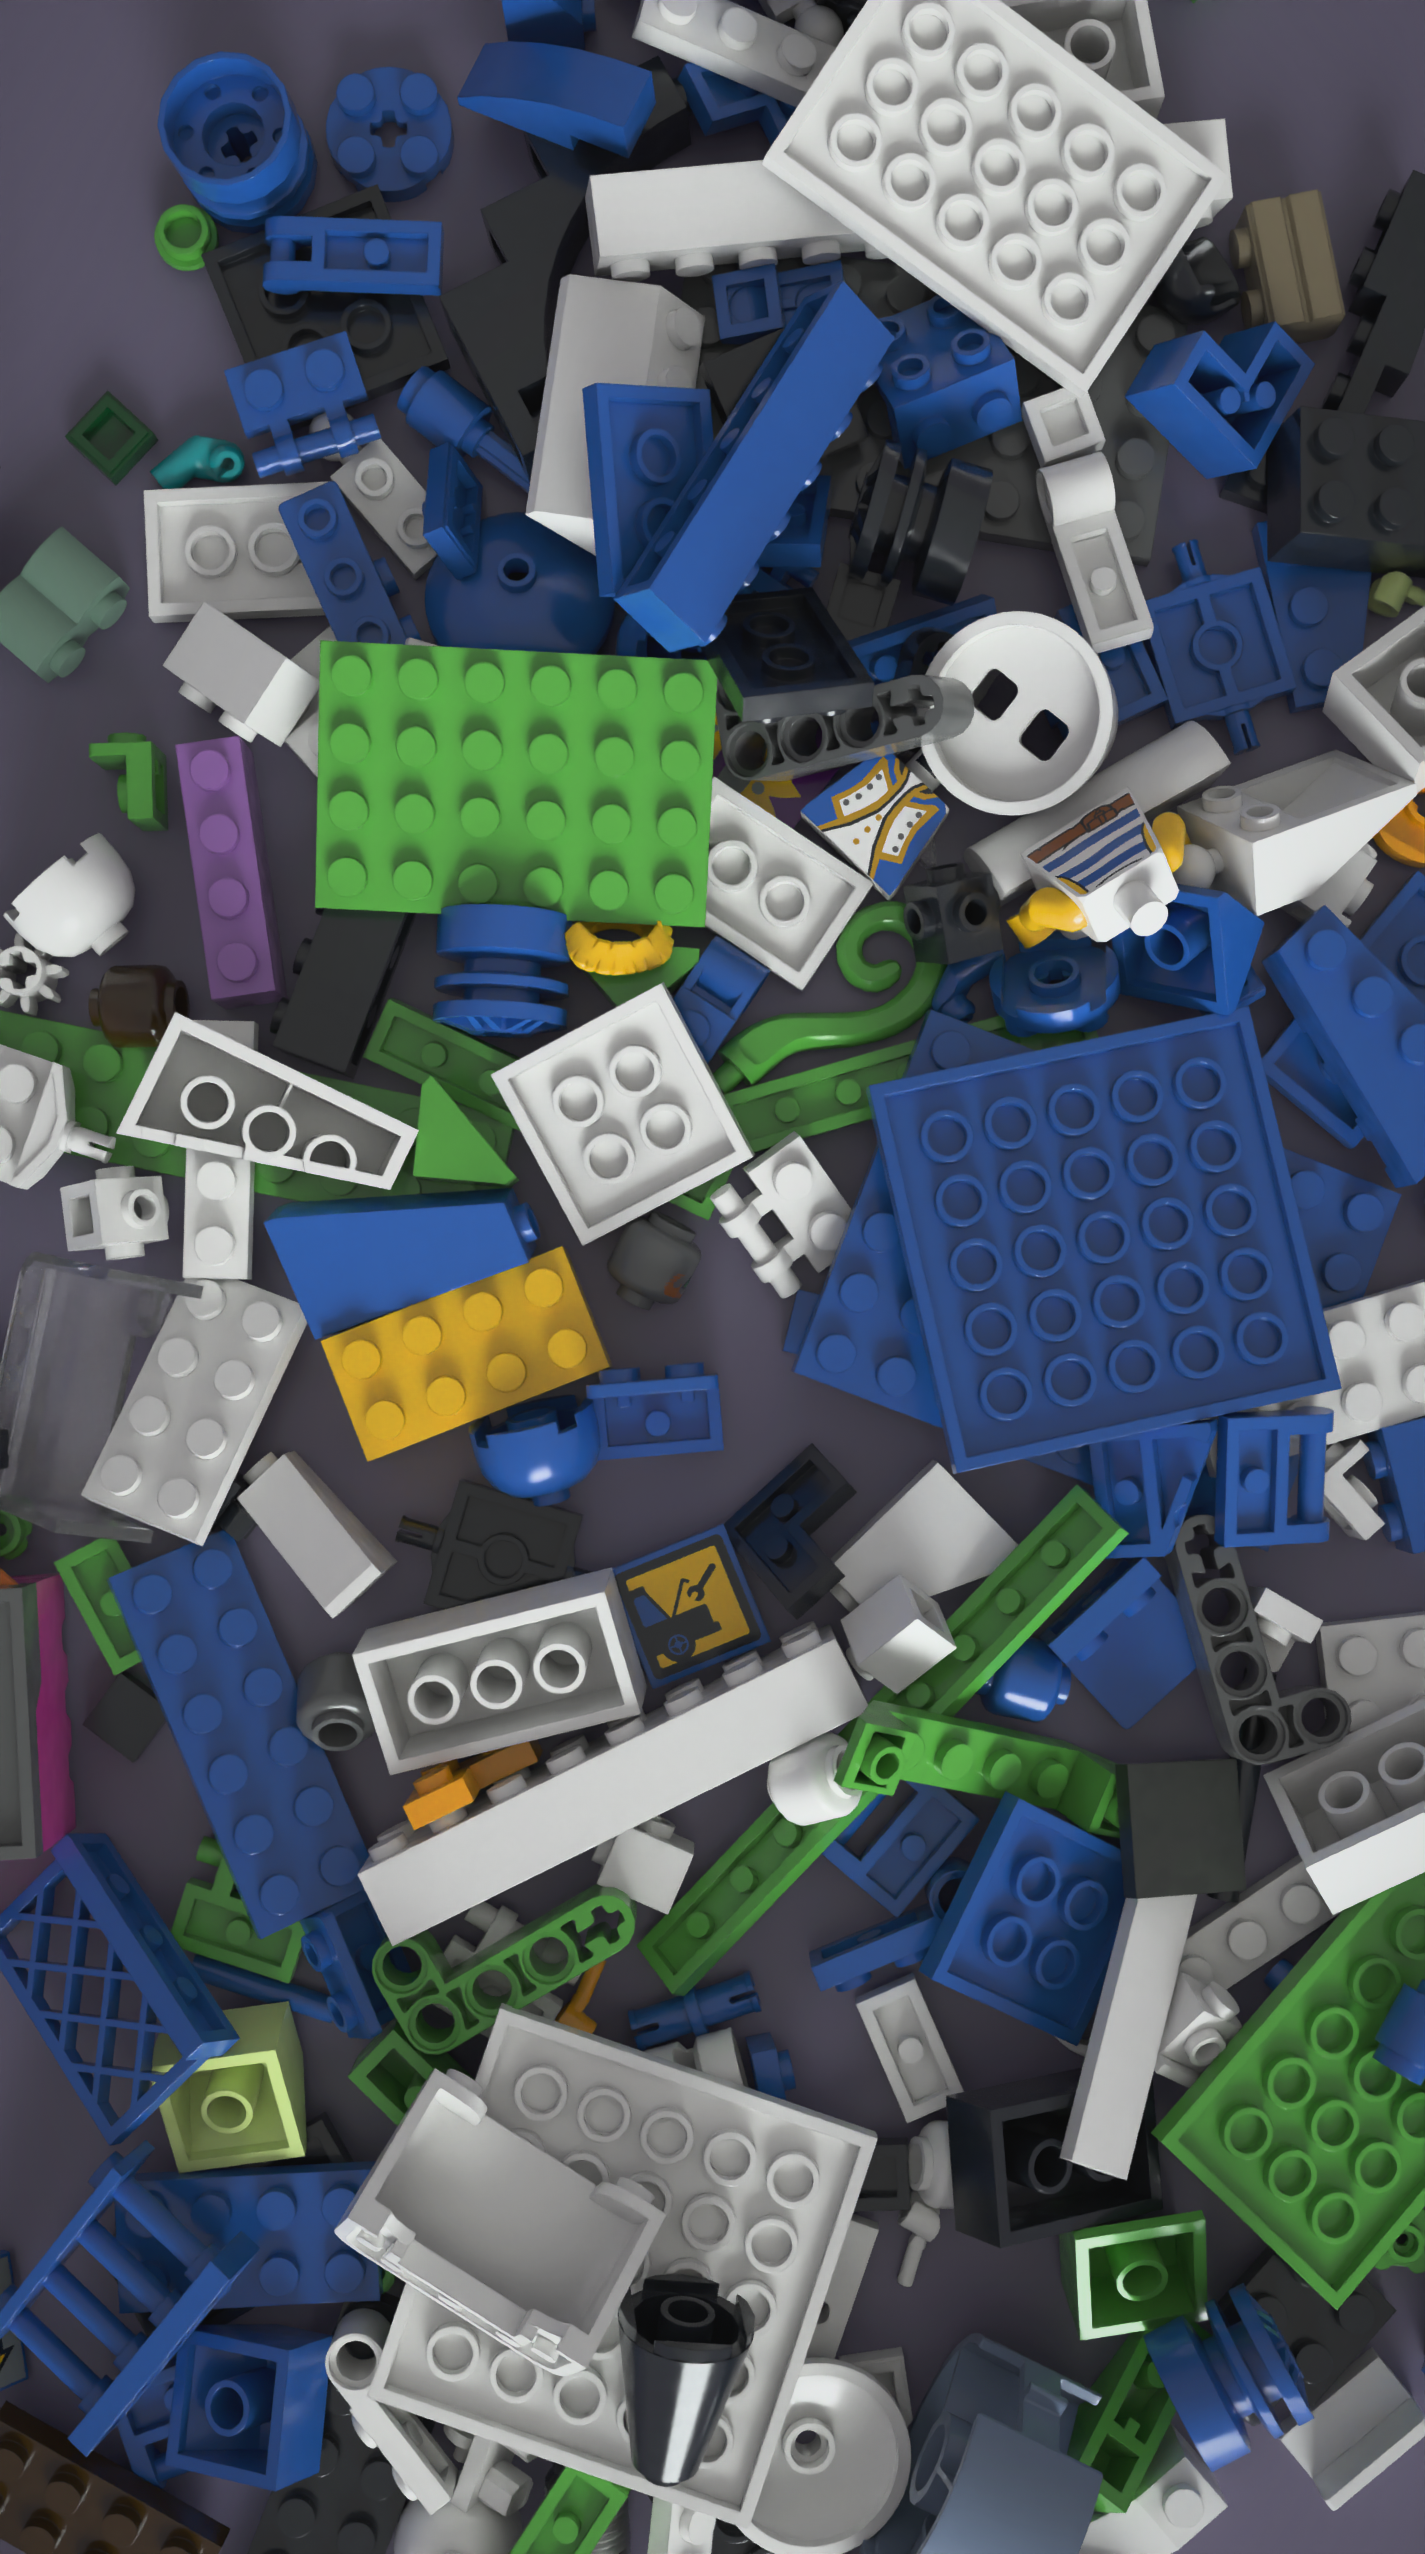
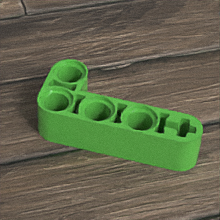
M593 1885L453 1968L436 1939L428 1930L394 1946L391 1945L386 1934L373 1958L372 1974L378 1988L412 2045L426 2054L439 2055L452 2050L493 2026L501 2003L520 2010L621 1951L629 1944L634 1934L637 1905L635 1900L630 1899L625 1892L615 1887ZM603 1906L607 1913L619 1910L617 1928L612 1929L606 1921L600 1922L588 1929L584 1944L586 1947H583L579 1932L594 1923L597 1907ZM554 1937L562 1941L566 1946L568 1956L563 1961L555 1964L546 1963L535 1954L533 1944L539 1939ZM399 1946L413 1949L420 1957L421 1968L412 1973L396 1969L389 1957L390 1950ZM489 1970L499 1971L509 1979L512 1989L507 1994L491 1996L480 1988L477 1980L478 1976ZM430 2004H441L451 2011L455 2022L452 2026L445 2029L434 2028L424 2020L422 2008Z

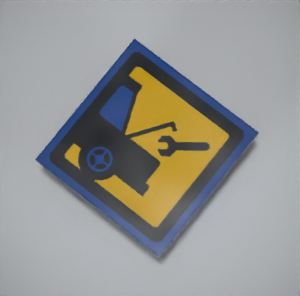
M723 1523L612 1568L636 1651L652 1689L771 1642Z

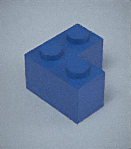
M1276 321L1225 335L1219 345L1205 330L1155 344L1124 397L1205 479L1257 469L1315 363Z

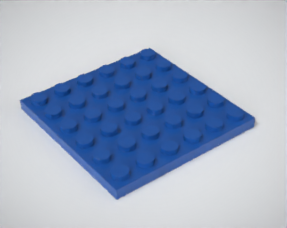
M1249 1006L1238 1008L1229 1016L1214 1013L882 1082L867 1087V1098L953 1474L1342 1389Z

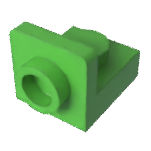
M113 733L107 736L108 743L89 744V758L102 769H126V774L119 775L117 795L120 810L122 813H127L128 820L142 831H168L166 755L153 742L146 741L145 735L138 733Z

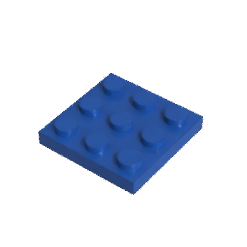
M1005 1791L918 1971L933 1981L1078 2046L1101 1997L1126 1899L1124 1898L1121 1849Z

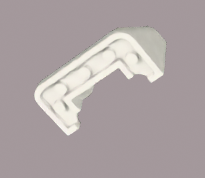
M435 2068L425 2081L334 2230L335 2234L344 2243L539 2367L564 2377L587 2369L667 2214L651 2205L655 2197L650 2191L630 2179L620 2177L616 2185L608 2182L596 2185L485 2115L487 2106L479 2098L483 2089L472 2078L454 2069H448L447 2073L444 2074Z

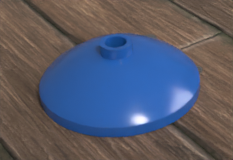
M526 512L503 513L482 519L480 522L478 567L476 573L456 580L440 557L437 556L429 571L425 587L427 621L436 644L441 647L596 654L605 642L611 629L615 613L614 597H599L595 555L525 515ZM513 573L527 574L524 579L519 581L507 578L508 575Z

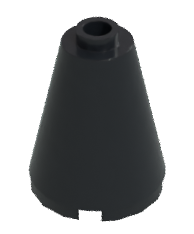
M684 2274L654 2275L645 2278L642 2291L631 2295L629 2287L618 2311L631 2460L636 2470L644 2475L649 2482L657 2486H676L683 2481L689 2480L697 2473L754 2337L755 2314L748 2302L738 2294L735 2305L718 2296L719 2283L707 2278Z

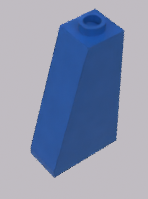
M513 1188L291 1202L277 1207L263 1222L315 1340L526 1264L530 1261L537 1247L535 1240L540 1238L539 1225L531 1206L527 1202L520 1204Z

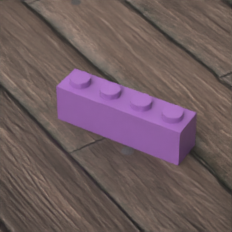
M240 736L176 744L175 748L211 1000L226 1010L279 1002L282 997L288 998L253 752Z

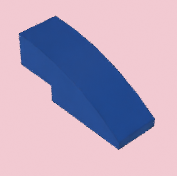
M513 41L485 43L457 97L458 103L462 107L568 149L574 150L578 140L581 139L626 158H629L656 105L652 71L611 57L576 48L545 43Z

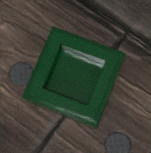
M109 391L65 435L68 442L115 486L159 441L155 434Z

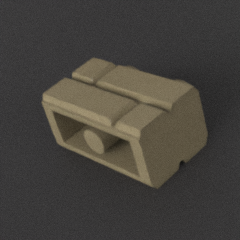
M1316 189L1289 194L1286 198L1282 199L1279 196L1249 203L1245 206L1235 229H1232L1229 234L1231 263L1235 270L1244 269L1248 291L1242 293L1241 313L1245 328L1249 329L1276 321L1294 342H1299V344L1327 339L1334 335L1345 317V310L1321 191Z

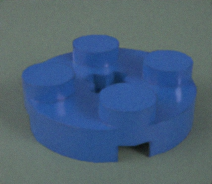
M379 67L364 71L361 74H349L340 81L336 90L337 96L330 105L326 119L328 148L333 163L340 174H343L348 181L353 183L358 192L378 184L384 202L406 201L416 198L427 190L426 184L433 180L440 170L441 174L444 173L450 164L454 149V132L447 104L438 93L432 78L426 74L414 73L404 68ZM396 122L398 127L407 129V134L397 136L394 147H384L381 137L374 135V133L383 124Z
M1055 931L1045 940L1028 949H1025L1022 943L1018 942L1020 953L1010 957L1005 963L1002 954L991 967L989 983L994 1009L1005 1020L1006 1030L1011 1035L1017 1037H1029L1036 1033H1060L1075 1029L1081 1032L1096 1031L1108 1022V1010L1116 1003L1121 990L1119 965L1115 952L1107 945L1106 953L1099 948L1093 947L1089 936L1071 940L1062 935L1060 931ZM1051 980H1063L1060 983L1050 984Z

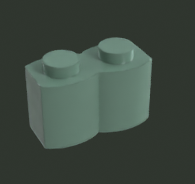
M61 526L39 546L24 566L21 574L0 592V642L47 683L57 676L61 678L66 677L83 660L86 652L83 646L88 637L98 628L102 630L108 629L122 616L127 606V601L124 598L129 592L130 587Z

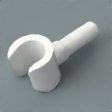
M915 2190L911 2192V2210H901L898 2217V2224L912 2232L897 2278V2282L906 2287H911L927 2241L931 2242L940 2229V2209L927 2205L922 2200L918 2191Z

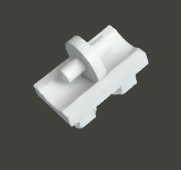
M444 2424V2432L447 2438L456 2445L453 2453L454 2459L464 2463L450 2503L465 2514L478 2501H481L505 2517L521 2509L528 2500L533 2482L531 2477L511 2463L515 2454L527 2463L537 2458V2456Z

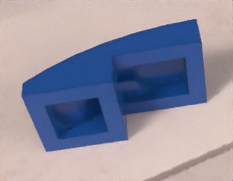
M841 260L778 272L775 263L713 275L712 284L721 343L747 344L785 328L804 297L840 281L845 282L844 268Z

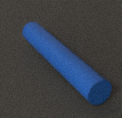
M196 1954L192 1965L205 1984L268 2004L289 2001L291 2011L328 2023L333 2021L327 2008L326 2000L330 1996L328 1994L297 1984H288Z

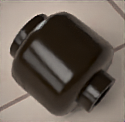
M162 965L110 967L102 976L99 988H93L89 995L88 1009L92 1024L95 1027H101L109 1043L118 1048L158 1047L174 1013L177 1012L189 1018L190 1014L189 996L185 983L182 980H176L173 973L166 966Z

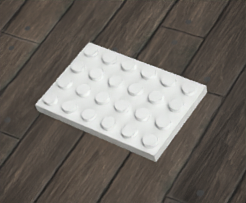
M867 0L762 162V165L989 333L999 336L1004 344L1079 398L1088 391L1229 177V174L1001 0Z

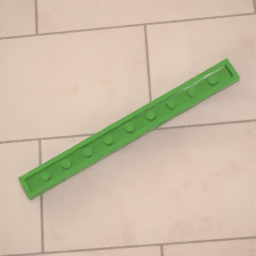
M1076 1484L946 1620L957 1648L898 1694L884 1685L868 1702V1705L872 1700L953 1717L1129 1533L1085 1489ZM859 1716L852 1719L838 1734L848 1743ZM863 1791L858 1806L847 1816L805 1826L788 1821L778 1811L775 1804L772 1803L672 1907L669 1914H666L636 1945L673 1995L685 1996L873 1801L878 1793Z

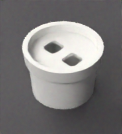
M1011 611L981 618L967 625L950 638L936 654L925 674L957 679L971 690L974 699V716L969 727L962 734L952 739L921 746L929 767L941 784L955 797L976 809L998 815H1025L1050 808L1065 800L1085 785L1103 764L1113 746L1118 728V704L1107 670L1097 653L1082 636L1066 624L1052 617L1033 612ZM1002 672L1017 685L1018 693L1002 716L997 720H991L981 712L977 705L986 695L994 679ZM934 705L926 708H917V716L925 717V712L934 708ZM1042 710H1049L1063 721L1069 729L1067 738L1047 761L1040 760L1024 747L1021 741L1024 731Z

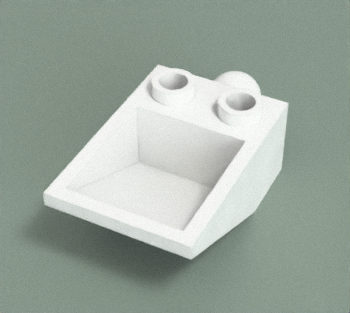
M1333 750L1235 786H1217L1207 789L1203 792L1202 798L1177 806V811L1185 823L1186 831L1192 844L1184 845L1183 863L1172 873L1176 884L1224 891L1256 916L1309 897L1417 795L1416 783L1339 750Z

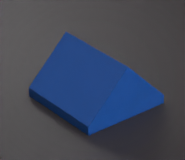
M1177 884L1179 892L1175 900L1165 905L1168 909V916L1161 929L1149 936H1139L1129 927L1112 938L1113 951L1117 956L1119 965L1120 994L1229 1016L1237 1008L1265 922L1224 891Z

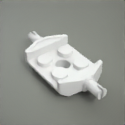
M0 1044V1181L28 1190L48 1173L64 1152L71 1154V1151L102 1161V1163H108L113 1153L95 1148L94 1144L114 1149L116 1138L80 1127L81 1123L75 1121V1087L70 1068Z

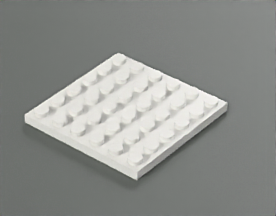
M501 2003L475 2079L483 2089L479 2098L487 2106L485 2115L596 2185L602 2182L616 2185L618 2179L624 2177L650 2191L655 2197L651 2205L666 2213L667 2216L630 2285L631 2295L642 2291L644 2279L654 2275L684 2274L707 2278L719 2283L718 2296L735 2305L738 2294L748 2302L755 2314L753 2341L697 2473L689 2480L672 2487L652 2484L644 2475L636 2470L631 2460L618 2325L619 2308L588 2368L564 2377L553 2374L532 2363L419 2290L405 2283L367 2398L749 2530L878 2139L877 2134L870 2129Z

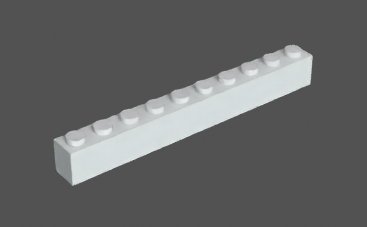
M1225 118L1163 124L1229 174L1224 185L1194 229L1209 225L1213 222L1214 216L1233 198ZM763 160L590 175L585 202L595 276L611 275L612 280L638 282L650 277V271L675 269L678 276L695 277L708 274L714 270V265L739 263V268L743 270L773 263L777 265V259L802 257L804 264L818 265L840 259L841 253L865 251V256L869 259H885L888 257L763 166Z

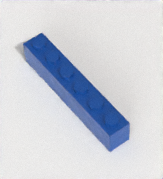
M844 281L804 297L614 597V600L669 653L697 645L700 647L706 646L721 633L727 623V616L724 613L735 595L743 591L756 577L759 571V564L756 561L766 545L778 537L788 525L791 519V514L788 512L790 506L799 492L806 489L819 475L822 469V463L819 460L830 442L838 438L847 429L853 418L850 409L860 393L867 390L878 379L883 370V364L880 361L895 337Z

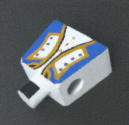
M921 748L906 765L893 754L863 761L806 804L801 810V816L818 835L858 873L873 882V887L890 901L896 895L948 816L949 808L933 793L941 782L929 767Z

